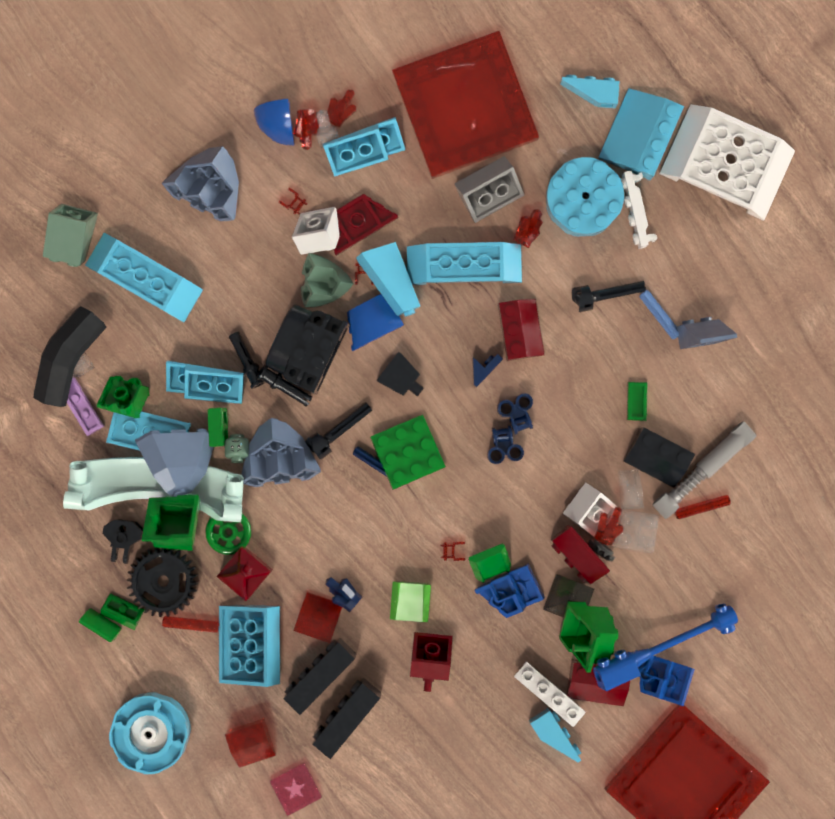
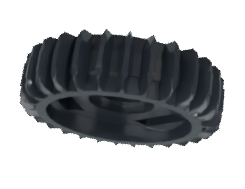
M155 547V552H153L149 548L147 550L149 555L142 552L141 556L143 559L136 557L135 560L138 564H131L134 571H128L132 578H128L126 581L132 582V585L128 586L127 589H133L129 596H136L133 603L140 602L138 609L146 607L144 613L152 610L151 616L158 612L159 617H162L165 612L166 616L169 617L171 611L176 615L178 614L177 608L181 611L185 609L183 603L187 606L190 605V602L187 600L188 598H195L191 592H197L193 585L199 584L198 581L193 579L198 576V574L192 573L196 566H189L192 560H185L187 554L181 557V550L174 553V549L167 551V548H162V551H160V548ZM159 556L163 561L161 564L146 570L144 566L146 563ZM180 573L186 574L185 592H179ZM160 576L168 577L169 583L167 586L159 584L158 579ZM146 591L161 601L160 604L151 603L143 595Z

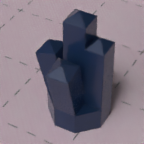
M332 577L326 579L325 585L329 587V592L334 595L332 602L345 608L348 612L362 599V596L354 589L347 578L341 579L340 584Z

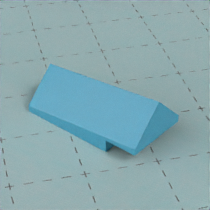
M396 117L323 144L334 177L389 160L388 155L406 150Z
M173 361L166 362V392L184 393L185 399L242 404L244 373Z

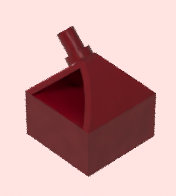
M242 546L216 577L247 601L273 569L247 547Z
M414 632L410 677L423 678V681H425V692H431L434 679L449 681L453 636Z

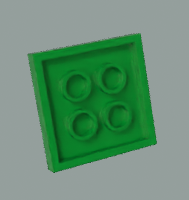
M423 415L370 437L392 490L446 467Z

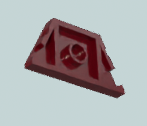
M365 194L337 210L340 237L334 249L335 255L341 254L399 218L398 215L389 211L378 202L373 201Z

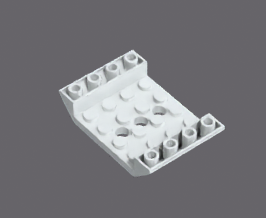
M691 104L659 174L676 182L681 179L748 209L746 213L764 221L795 150L783 139L711 107ZM735 137H741L743 139L742 146H736L734 144ZM726 155H734L735 163L729 164L726 161ZM721 171L727 173V181L719 180L718 173Z

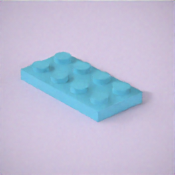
M142 411L140 418H132L114 412L106 443L139 450L135 439L154 430H159L160 433H170L171 430L186 429V432H189L191 423Z

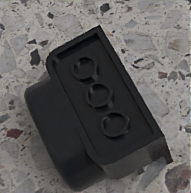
M297 304L292 305L269 350L266 366L283 374L284 378L290 383L317 395L348 330V323L322 311L312 312Z

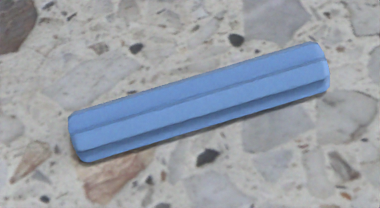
M648 290L640 294L639 298L671 339H676L679 336L676 329L677 326Z

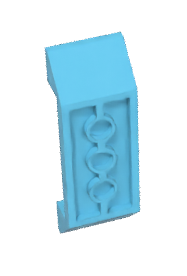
M103 233L85 264L88 268L182 322L186 321L203 289L106 233Z
M478 242L426 243L408 246L407 272L412 285L502 281L503 283H522L521 244Z

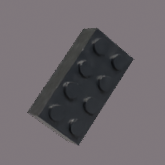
M341 638L338 641L334 639L326 647L325 650L327 652L324 655L320 653L313 660V666L310 669L306 667L300 673L299 681L297 683L295 681L291 682L284 691L286 695L283 699L299 715L355 660L357 654Z
M365 678L361 681L357 680L350 688L351 694L343 696L338 703L337 711L332 710L326 718V724L324 726L320 725L314 732L312 745L330 760L381 698V691Z

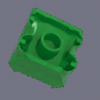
M110 376L97 402V408L132 418H140L142 408L147 397L150 396L149 387L144 386L139 378H131L126 381L122 376Z
M503 543L470 556L468 559L475 578L483 583L486 579L503 572L509 573L511 562Z

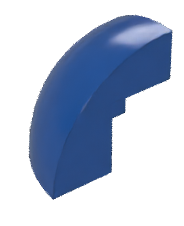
M288 99L266 102L254 108L255 120L262 132L279 144L295 145Z

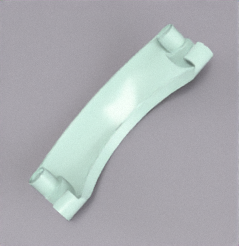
M143 457L103 458L70 463V479L68 491H65L63 507L64 509L92 510L106 504L124 500L172 496L167 494L153 477ZM208 466L204 477L194 490L186 495H199V510L217 521L241 522L243 476Z

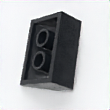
M641 427L623 462L675 488L689 468L695 454L649 429Z

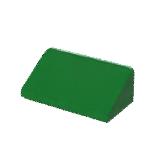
M209 408L207 410L209 446L223 447L225 446V440L229 438L227 409Z
M110 593L101 608L100 614L135 630L145 609H138V606Z
M92 608L88 609L79 619L80 624L108 642L114 641L122 629Z

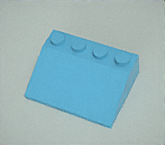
M629 88L598 158L627 171H632L636 175L642 173L643 178L651 180L655 175L684 106L666 98Z
M219 606V683L262 687L280 684V606Z

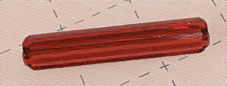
M728 495L678 508L674 512L676 519H682L725 507L731 504V500Z
M164 616L162 620V626L165 628L218 633L220 626L218 621Z

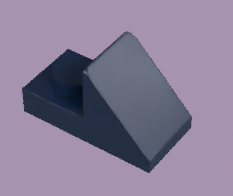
M499 354L495 357L491 355L484 362L487 365L485 368L474 357L472 358L473 385L476 388L503 360Z

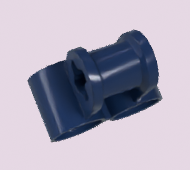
M524 393L517 396L515 405L510 400H503L497 405V413L501 417L510 418V424L515 435L519 431L528 428L533 429L527 412L533 405V399L529 394ZM521 397H526L529 400V405L526 408L519 405ZM502 404L510 405L511 411L509 414L501 412Z
M511 425L502 429L492 428L495 447L488 450V461L492 464H499L504 460L505 455L511 461L521 460L524 456V450L520 445L513 444ZM513 447L518 448L520 451L518 458L510 456V450ZM493 450H498L501 453L500 460L493 461L491 459V452Z

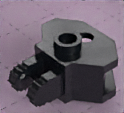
M117 519L103 526L102 534L111 542V562H116L118 550L123 548L122 560L124 564H128L131 549L135 543L142 539L143 527L138 522Z

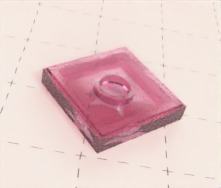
M305 763L270 780V784L287 816L322 798Z

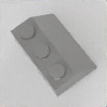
M505 156L455 183L458 194L475 223L524 196L515 170Z

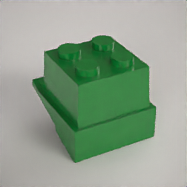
M199 495L149 498L141 541H151L156 548L193 551L200 508Z
M568 602L559 639L568 652L574 654L586 672L591 673L592 666L597 664V660L604 657L610 660L611 655L614 654L615 640H618L619 636L618 629L614 626V619L610 615L608 607L587 606L586 602Z

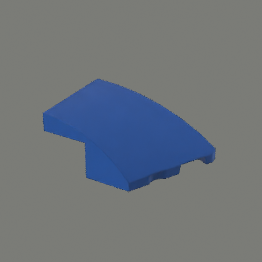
M382 294L347 312L350 324L349 334H352L353 341L351 345L352 351L364 347L368 343L404 326L400 316L395 314Z
M529 563L496 577L474 590L476 594L483 596L492 607L497 608L506 618L523 612L527 606L542 601L545 598Z
M652 656L638 667L641 675L639 676L641 693L684 706L695 669L656 656Z

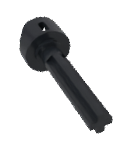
M644 281L591 291L588 285L574 287L571 294L572 300L579 306V312L581 313L593 310L594 302L644 292L646 287Z
M365 402L323 436L315 432L306 439L307 446L312 452H315L319 459L325 458L332 452L329 444L372 411L371 407Z

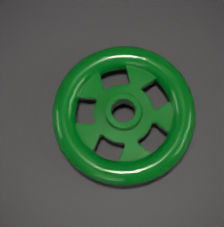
M242 514L241 519L244 530L238 532L236 526L239 522L224 523L210 517L206 525L205 534L207 542L213 550L220 554L233 555L242 546L246 547L251 538V526L244 514ZM215 524L220 525L219 534L213 533ZM227 528H230L232 530L231 535H227L225 533V530ZM238 536L241 541L234 545L232 541ZM220 538L227 541L225 546L217 543Z

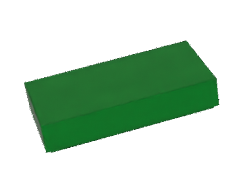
M648 382L627 383V420L647 421Z

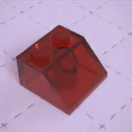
M307 592L293 631L331 643L343 607L334 604L330 599Z
M264 718L230 729L225 734L230 752L239 768L276 756Z

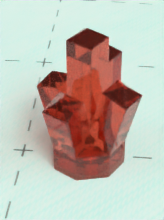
M348 90L339 102L336 98H331L328 110L324 115V118L329 123L340 128L356 112V106L350 105L351 100L355 96L354 91Z
M310 109L298 110L293 135L297 138L299 137L302 148L308 150L312 147V134L318 135L320 132L317 112Z
M534 209L530 217H521L517 232L513 238V241L528 249L540 234L539 229L543 222L541 220L542 213L539 209Z
M615 507L609 518L606 513L600 514L598 529L594 535L598 542L604 545H612L614 540L623 532V525H616L622 513L620 507Z

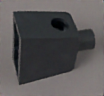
M400 352L396 354L376 380L378 383L402 396L409 390L418 397L424 389L423 386L416 382L420 376L419 372Z

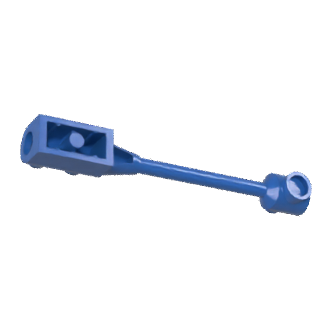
M724 603L715 606L716 611L711 613V620L649 649L633 652L618 650L614 653L615 658L611 660L607 657L597 660L598 666L593 668L598 687L609 691L641 676L638 667L653 655L709 629L716 628L721 634L735 631L734 624L738 623V618L734 609L731 606H726Z

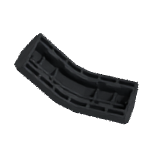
M80 306L49 339L41 355L33 395L34 399L46 405L66 406L77 362L82 354L107 328L104 322L93 312Z

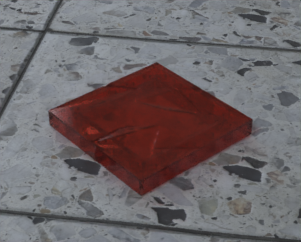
M500 31L392 70L431 179L539 139L537 129Z
M677 705L604 789L636 819H738L770 781L685 705Z

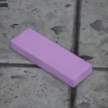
M73 377L67 404L85 434L90 436L103 428L104 424L78 381Z

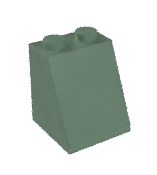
M60 204L49 212L43 257L49 258L53 262H66L67 265L72 267L82 265L87 258L98 213L65 204Z

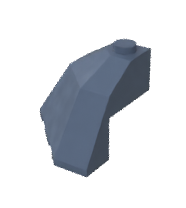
M223 146L209 148L193 156L162 182V185L173 198L179 201L183 198L191 203V207L201 212L206 210L212 213L214 218L219 221H232L236 217L239 180L234 160Z
M271 418L259 426L249 444V455L245 458L241 475L244 478L243 484L261 487L264 483L272 481L275 484L290 483V479L294 478L301 479V481L310 480L319 474L321 469L303 437L286 422Z
M186 429L171 430L170 433H160L159 430H154L135 439L153 477L164 491L172 497L186 495L194 490L207 472L214 448L209 446V432L206 429H197L196 432H186Z

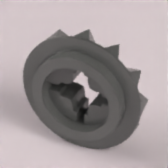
M597 539L589 540V547L605 560L612 562L615 559L614 552Z

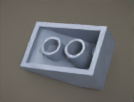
M712 317L701 318V322L694 323V320L682 321L683 325L676 327L679 333L680 349L712 345L738 338L737 333L719 319L712 320Z

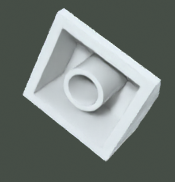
M331 207L300 214L292 238L301 255L325 250L330 251L336 248L340 237L336 208Z
M585 482L563 514L597 539L619 507Z

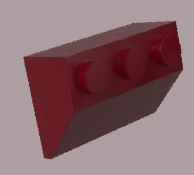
M536 299L499 303L498 310L506 360L512 361L544 356Z
M567 525L551 539L553 542L551 547L558 554L562 552L566 557L564 559L565 563L571 569L573 567L576 568L579 572L577 576L583 583L587 581L591 585L610 572L609 568L572 526Z
M571 659L566 694L570 699L624 707L630 681L605 691L598 687L593 668L598 666V664H593L591 673H587L578 660Z

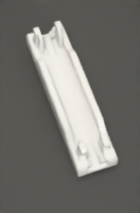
M627 171L620 178L626 193L624 202L626 208L630 210L628 219L630 226L634 227V244L638 245V249H642L649 245L648 242H655L657 235H646L645 231L648 227L640 188L635 186V183L641 181L643 174L633 175L632 171Z
M527 661L514 675L518 681L572 727L586 713Z

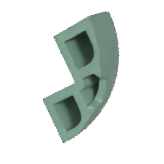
M309 253L302 270V274L305 275V284L301 286L304 307H318L329 304L343 296L354 283L347 273L335 263L322 256Z

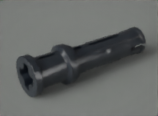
M240 332L231 334L228 338L244 367L243 373L247 375L251 383V389L265 384L266 382L256 379L259 365L254 363Z
M266 364L263 365L256 376L257 380L266 382L270 385L271 389H279L305 407L309 405L303 398L311 402V395L282 379V374H276L268 369Z

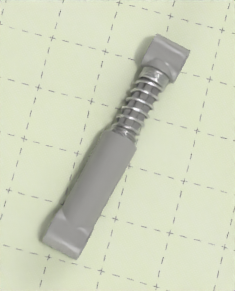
M744 421L739 423L724 440L696 464L697 468L691 472V475H687V479L684 478V481L680 482L679 486L676 485V489H672L669 493L665 492L652 504L654 508L665 519L669 518L679 508L678 504L682 501V498H685L686 494L689 495L688 493L693 491L692 489L696 488L700 481L712 477L737 452L752 442L757 435Z

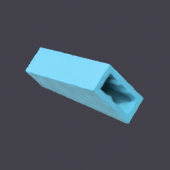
M396 242L362 252L356 257L360 266L397 316L404 314L407 317L416 313L415 310L420 307V303Z

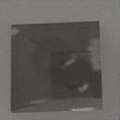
M556 574L543 610L564 617L568 602H586L587 606H589L594 588Z

